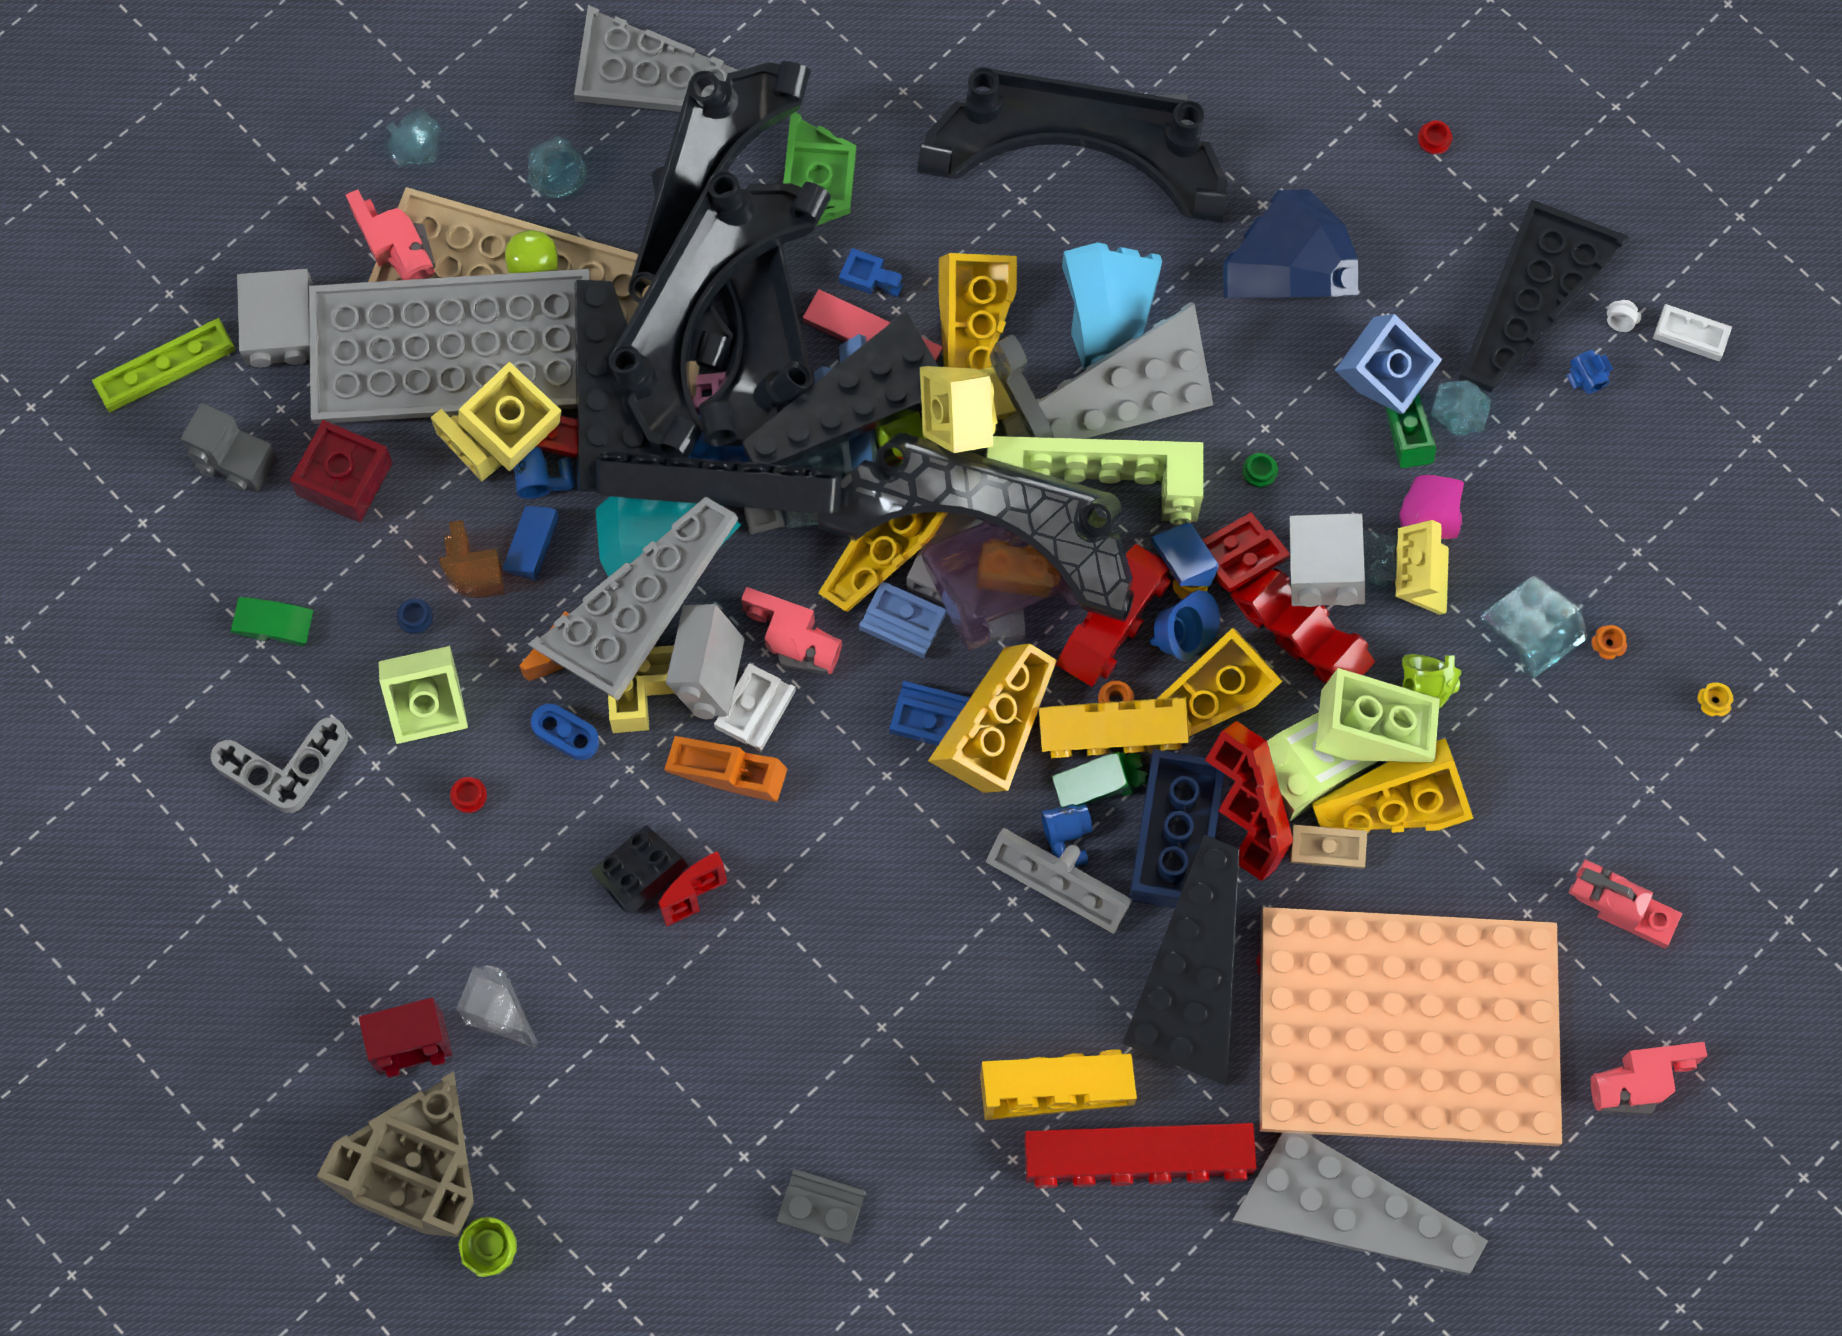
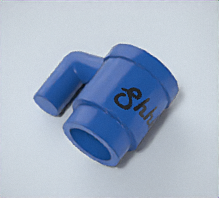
M535 447L514 467L517 496L524 499H535L544 497L551 491L572 490L575 486L572 459L562 458L558 460L560 477H549L547 460L543 457V451Z
M1071 804L1041 811L1047 842L1051 847L1052 855L1057 858L1066 849L1064 842L1082 838L1083 834L1092 833V822L1086 804L1078 806ZM1085 849L1080 850V855L1074 867L1088 864Z

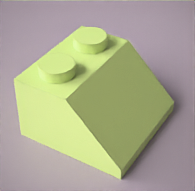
M450 646L379 661V681L396 744L468 728L459 679Z

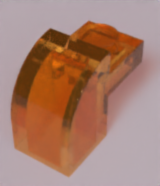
M464 521L449 522L450 535L444 536L447 556L440 557L439 561L450 586L458 593L472 598L505 594L501 562L497 550L491 549L470 553L468 532Z

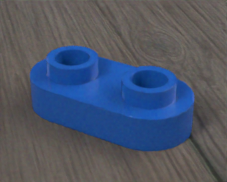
M555 704L541 705L533 712L531 726L535 736L541 741L575 760L589 759L597 752L599 737L596 729L588 722ZM548 721H555L557 723L553 730L544 728L545 723ZM580 738L588 740L587 745L582 748L576 747L575 742Z

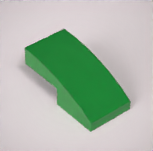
M239 597L230 633L261 641H266L270 638L304 647L308 637L313 610L275 601Z

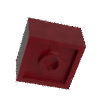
M322 420L290 482L297 496L361 523L393 462L386 446Z
M433 997L358 1017L368 1061L379 1075L386 1074L388 1078H393L401 1074V1069L431 1062L432 1066L445 1064L446 1057L453 1056L443 1012Z

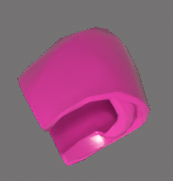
M1422 475L1414 478L1399 513L1400 527L1434 520L1441 523V539L1458 538L1462 525L1460 500L1464 482L1436 475Z

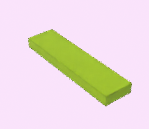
M217 318L92 379V382L110 413L236 351L221 320Z

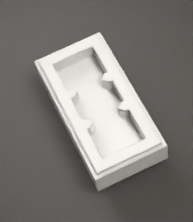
M1665 304L1653 339L1720 361L1732 326Z

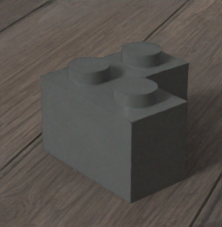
M203 403L199 405L180 438L187 450V455L192 459L195 464L194 468L198 472L211 478L214 475L226 479L228 485L239 491H245L247 488L258 493L278 458L270 443L240 431L233 416Z

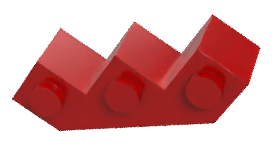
M1137 544L1126 553L1133 577L1130 590L1134 591L1132 606L1126 621L1122 622L1088 612L1082 624H1078L1069 637L1055 664L1091 687L1101 677L1106 680L1109 678L1118 662L1113 657L1119 646L1128 637L1133 639L1136 637L1145 621L1140 616L1146 605L1155 596L1161 598L1171 582L1167 578L1170 570L1163 559Z
M1277 568L1268 570L1235 589L1231 594V597L1248 621L1258 629L1264 624L1275 635L1276 639L1274 642L1296 661L1302 657L1309 664L1313 665L1316 668L1313 675L1324 684L1329 681L1337 668L1364 675L1375 663V660L1367 650L1369 648L1368 643L1356 633L1348 634L1337 630L1328 618L1330 614L1324 605L1313 607L1292 606L1291 587L1289 586L1290 579Z
M1236 721L1222 730L1205 761L1235 780L1218 811L1249 831L1239 847V866L1260 881H1263L1277 869L1291 846L1293 837L1268 742Z

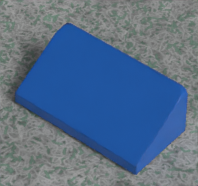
M525 506L502 568L503 572L533 581L537 580L559 520L557 509Z
M1191 523L1181 524L1152 536L1151 542L1180 586L1211 585L1219 565Z

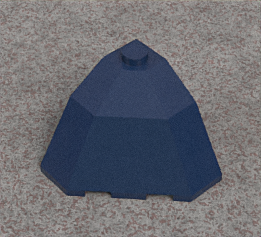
M1309 189L1277 190L1270 200L1272 203L1263 216L1256 218L1244 234L1245 240L1236 252H1231L1223 262L1224 298L1358 295V258L1346 226Z

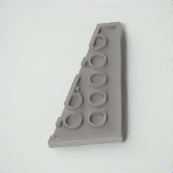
M588 5L574 98L575 102L680 112L688 88V82L696 72L709 71L719 80L726 81L728 73L737 71V69L725 65L723 60L713 56L711 59L696 53L694 48L648 29L643 31L628 25L624 19L617 16L611 18L600 13L599 9ZM714 85L706 86L702 91L701 97L709 96L714 90Z
M1192 302L1186 304L1175 315L1167 320L1163 319L1156 323L1151 330L1137 339H1131L1088 366L1087 370L1080 375L1058 385L1059 388L1042 399H1036L1052 429L1054 438L1086 439L1212 406L1213 400L1195 304ZM1017 412L1002 421L1005 437H1030Z
M705 497L673 523L672 529L657 542L652 541L642 549L644 552L630 564L626 562L586 595L581 605L569 615H562L554 622L555 626L541 638L537 636L528 645L604 693L619 700L739 518L735 513Z
M1301 1133L1281 1134L1231 1221L1242 1225L1248 1224L1265 1228V1230L1277 1233L1283 1232L1301 1236L1304 1239L1361 1252L1376 1253L1396 1260L1402 1259L1420 1263L1423 1266L1467 1276L1473 1270L1488 1242L1485 1238L1314 1137Z

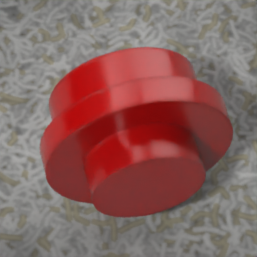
M1431 121L1424 124L1419 130L1418 143L1427 153L1441 154L1449 149L1452 143V132L1444 122Z
M464 777L456 781L452 786L450 799L458 811L474 813L480 810L486 803L487 790L479 779Z

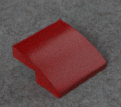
M1252 512L1203 539V542L1219 565L1214 580L1228 592H1232L1290 559V553L1272 530L1266 531Z
M718 851L692 865L664 893L658 903L666 927L699 912L700 908L697 897L727 883L724 864Z

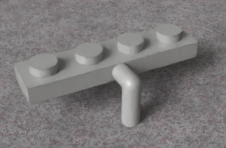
M1003 828L998 834L986 860V863L1113 934L1119 928L1133 900L1075 868V863L1080 855V849L1076 845L1068 846L1062 855L1057 858Z

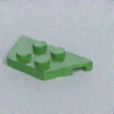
M796 112L791 114L783 183H792L802 187L805 182H812L820 185L830 193L831 200L817 225L850 214L856 145L843 138L833 136L831 131L820 125L816 128L802 120L801 115Z

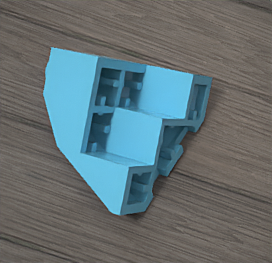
M1098 242L1064 251L1062 268L1075 304L1071 335L1083 370L1129 340L1137 339L1144 334L1162 265L1160 255L1151 253L1146 257H1140L1138 250L1123 247L1118 248L1116 252L1109 251L1107 244Z

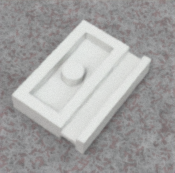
M749 663L734 689L729 715L718 716L714 727L746 745L749 744L755 747L756 750L761 752L796 692V688Z

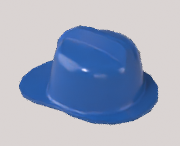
M1196 590L1176 605L1162 610L1155 619L1154 634L1149 639V643L1153 646H1158L1165 654L1174 655L1179 661L1188 662L1192 660L1217 635L1220 625V612L1214 597L1207 591Z

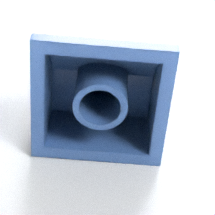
M1395 314L1372 318L1335 371L1358 393L1399 414H1403L1442 359Z

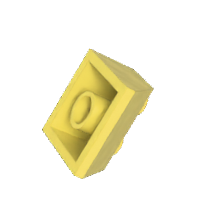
M920 367L923 437L953 453L992 447L996 425L991 408L994 386L990 376L974 368Z

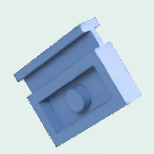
M882 582L859 625V630L925 659L930 645H932L946 616L947 609L886 582Z

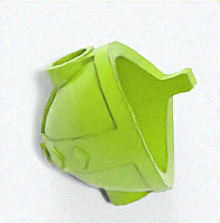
M1420 654L1405 655L1402 658L1404 671L1403 688L1439 698V708L1443 707L1451 694L1457 693L1460 688L1459 676L1461 675V670L1454 666V655H1445V662Z

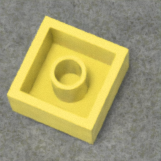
M508 362L459 409L458 424L510 472L560 424L561 409L512 363Z

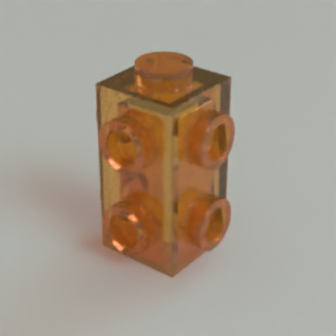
M1001 540L983 543L978 559L976 588L1047 598L1052 587H1058L1060 573L1032 545H1028L1025 548L1011 547L1009 542Z

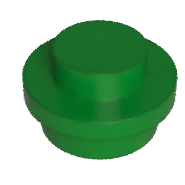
M1255 453L1245 460L1242 474L1248 484L1263 488L1275 481L1278 474V466L1276 461L1268 454Z

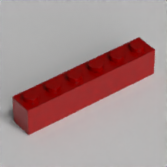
M1253 1123L1025 1131L1024 1136L1026 1183H1035V1188L1039 1189L1058 1187L1057 1182L1073 1181V1187H1091L1096 1185L1095 1180H1111V1185L1127 1186L1134 1184L1133 1179H1149V1184L1161 1185L1169 1184L1172 1182L1171 1178L1186 1177L1187 1183L1209 1182V1176H1224L1227 1182H1240L1248 1180L1247 1175H1253L1257 1169Z

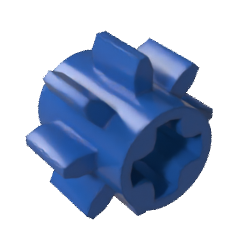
M1593 350L1579 354L1571 360L1572 368L1569 369L1571 373L1566 376L1574 390L1580 388L1586 394H1592L1609 384L1608 376H1610L1609 372L1613 370V367L1606 355L1600 357L1599 354L1596 355Z

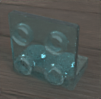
M1536 577L1529 578L1480 616L1485 625L1517 647L1523 670L1533 679L1588 638L1581 609Z

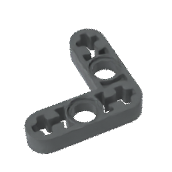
M1010 335L997 342L989 355L992 366L1030 437L1054 438L1052 429L1022 374L1027 365L1026 355L1014 335Z

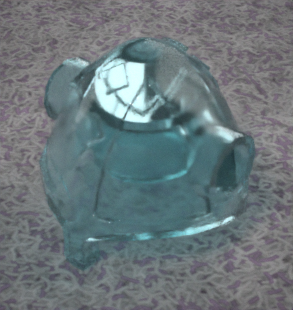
M424 108L413 110L398 126L393 122L386 126L392 134L387 143L386 151L390 153L391 158L397 165L404 167L408 163L429 164L435 161L438 151V135L442 132V127L434 118L429 116Z
M557 134L553 140L542 142L531 148L528 153L529 177L526 181L541 194L552 198L566 197L574 194L583 185L586 178V165L569 140Z

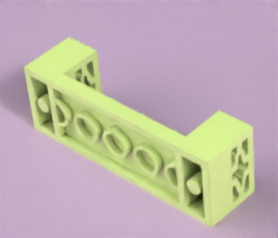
M993 436V446L987 447V458L1052 477L1064 478V480L1069 482L1099 479L1103 483L1112 484L1120 480H1135L1138 484L1148 485L1156 481H1162L1161 521H1170L1174 525L1197 522L1203 499V442Z

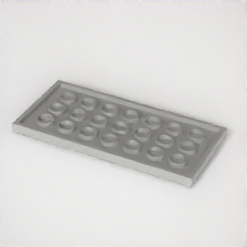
M578 269L309 286L311 421L313 424H321L322 420L330 423L423 418L433 416L441 408L448 416L458 415L459 409L508 362L512 363L558 408H576L574 283L576 280H591L590 270Z

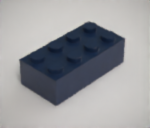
M1153 749L1129 898L1133 899L1132 902L1175 909L1204 834L1215 838L1224 773L1206 762V758Z

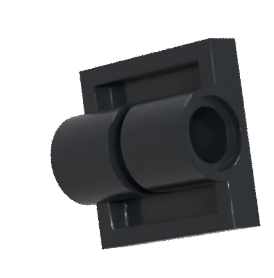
M646 824L613 853L605 857L590 872L596 881L605 888L616 904L626 914L629 912L632 914L689 866L680 854Z

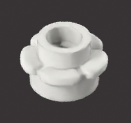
M1614 301L1609 305L1607 322L1614 330L1628 332L1634 328L1635 324L1640 322L1641 314L1637 312L1638 308L1631 301Z

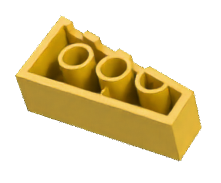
M1030 643L1004 647L928 761L983 793L1008 791L1057 660Z
M1186 697L1039 708L1042 752L1050 751L1051 758L1072 757V750L1087 749V755L1109 754V748L1123 747L1124 753L1146 751L1145 745H1160V750L1182 749V743L1189 742Z
M1118 1049L1102 1051L1097 1056H1084L1083 1053H1073L1058 1058L1034 1057L1019 1060L982 1061L980 1080L985 1120L1134 1106L1137 1099L1131 1054H1122V1050Z

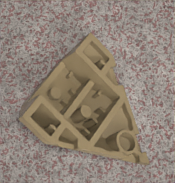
M453 1071L441 1078V1082L424 1092L419 1091L368 1122L369 1125L349 1137L346 1135L334 1142L317 1175V1179L353 1204L421 1233L458 1237L474 1204Z

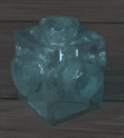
M1468 380L1439 383L1431 415L1446 426L1450 433L1465 436L1470 432L1484 431L1490 411L1491 399L1481 392L1477 385L1470 383Z

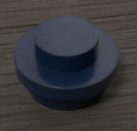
M409 599L400 605L396 618L403 631L409 634H420L426 631L432 624L433 612L429 604L424 600Z

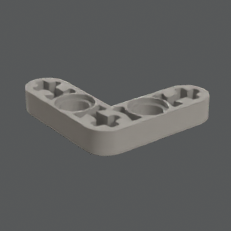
M332 717L320 720L313 727L283 771L232 740H224L217 743L211 751V761L216 770L226 778L276 809L285 813H294L305 805L348 742V733L338 719ZM336 728L335 732L338 735V739L336 741L329 739L323 749L328 754L324 757L318 749L313 748V745L316 744L320 749L326 740L323 732L325 730L332 732ZM234 751L233 754L236 759L244 765L242 770L240 771L238 766L231 762H227L223 766L224 761L221 755L223 753L230 755ZM313 756L319 760V767L314 773L305 774L300 771V763L304 758ZM256 768H264L268 771L267 781L261 785H252L249 782V775ZM295 774L302 782L307 784L303 787L298 782L293 790L297 797L294 800L287 799L283 803L284 799L280 793L283 790H292L296 782L291 776Z

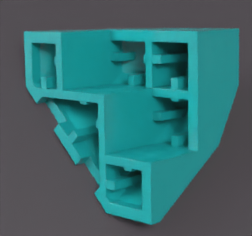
M612 496L604 500L596 508L599 558L607 576H611L626 562L628 564L633 562L644 552L642 550L652 541L657 542L672 529L673 523L698 503ZM738 521L735 523V525L733 526V528L731 529V531L729 532L721 546L741 525Z

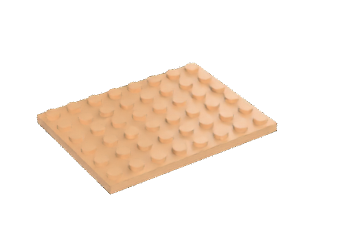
M1263 907L1261 910L1260 1132L1560 1146L1562 1144L1557 923Z

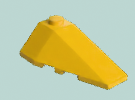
M948 253L939 258L938 293L944 367L980 370L992 366L989 355L998 342L1000 334L1003 333L1006 324L1005 319L1017 291V256Z
M923 512L902 516L871 529L856 541L851 540L818 594L844 611L849 612L934 537L948 513Z
M1232 628L1157 699L1186 697L1190 737L1256 707L1283 681L1235 628ZM1145 745V749L1152 754L1153 749L1160 750V745Z
M1446 738L1436 741V754L1433 762L1388 761L1312 803L1320 827L1367 831V833L1370 830L1391 829L1392 833L1404 832V828L1425 827L1426 831H1435L1474 819Z

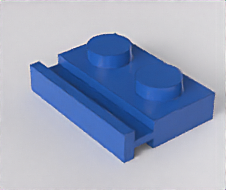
M903 681L889 733L938 746L970 697Z

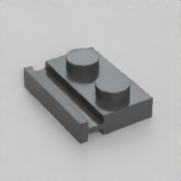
M793 1168L777 1218V1224L850 1246L866 1191Z

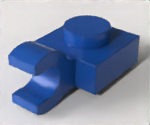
M854 248L851 249L839 275L840 284L871 295L875 286H877L885 293L899 297L904 286L901 283L903 278L901 274L883 269L885 266L884 259Z

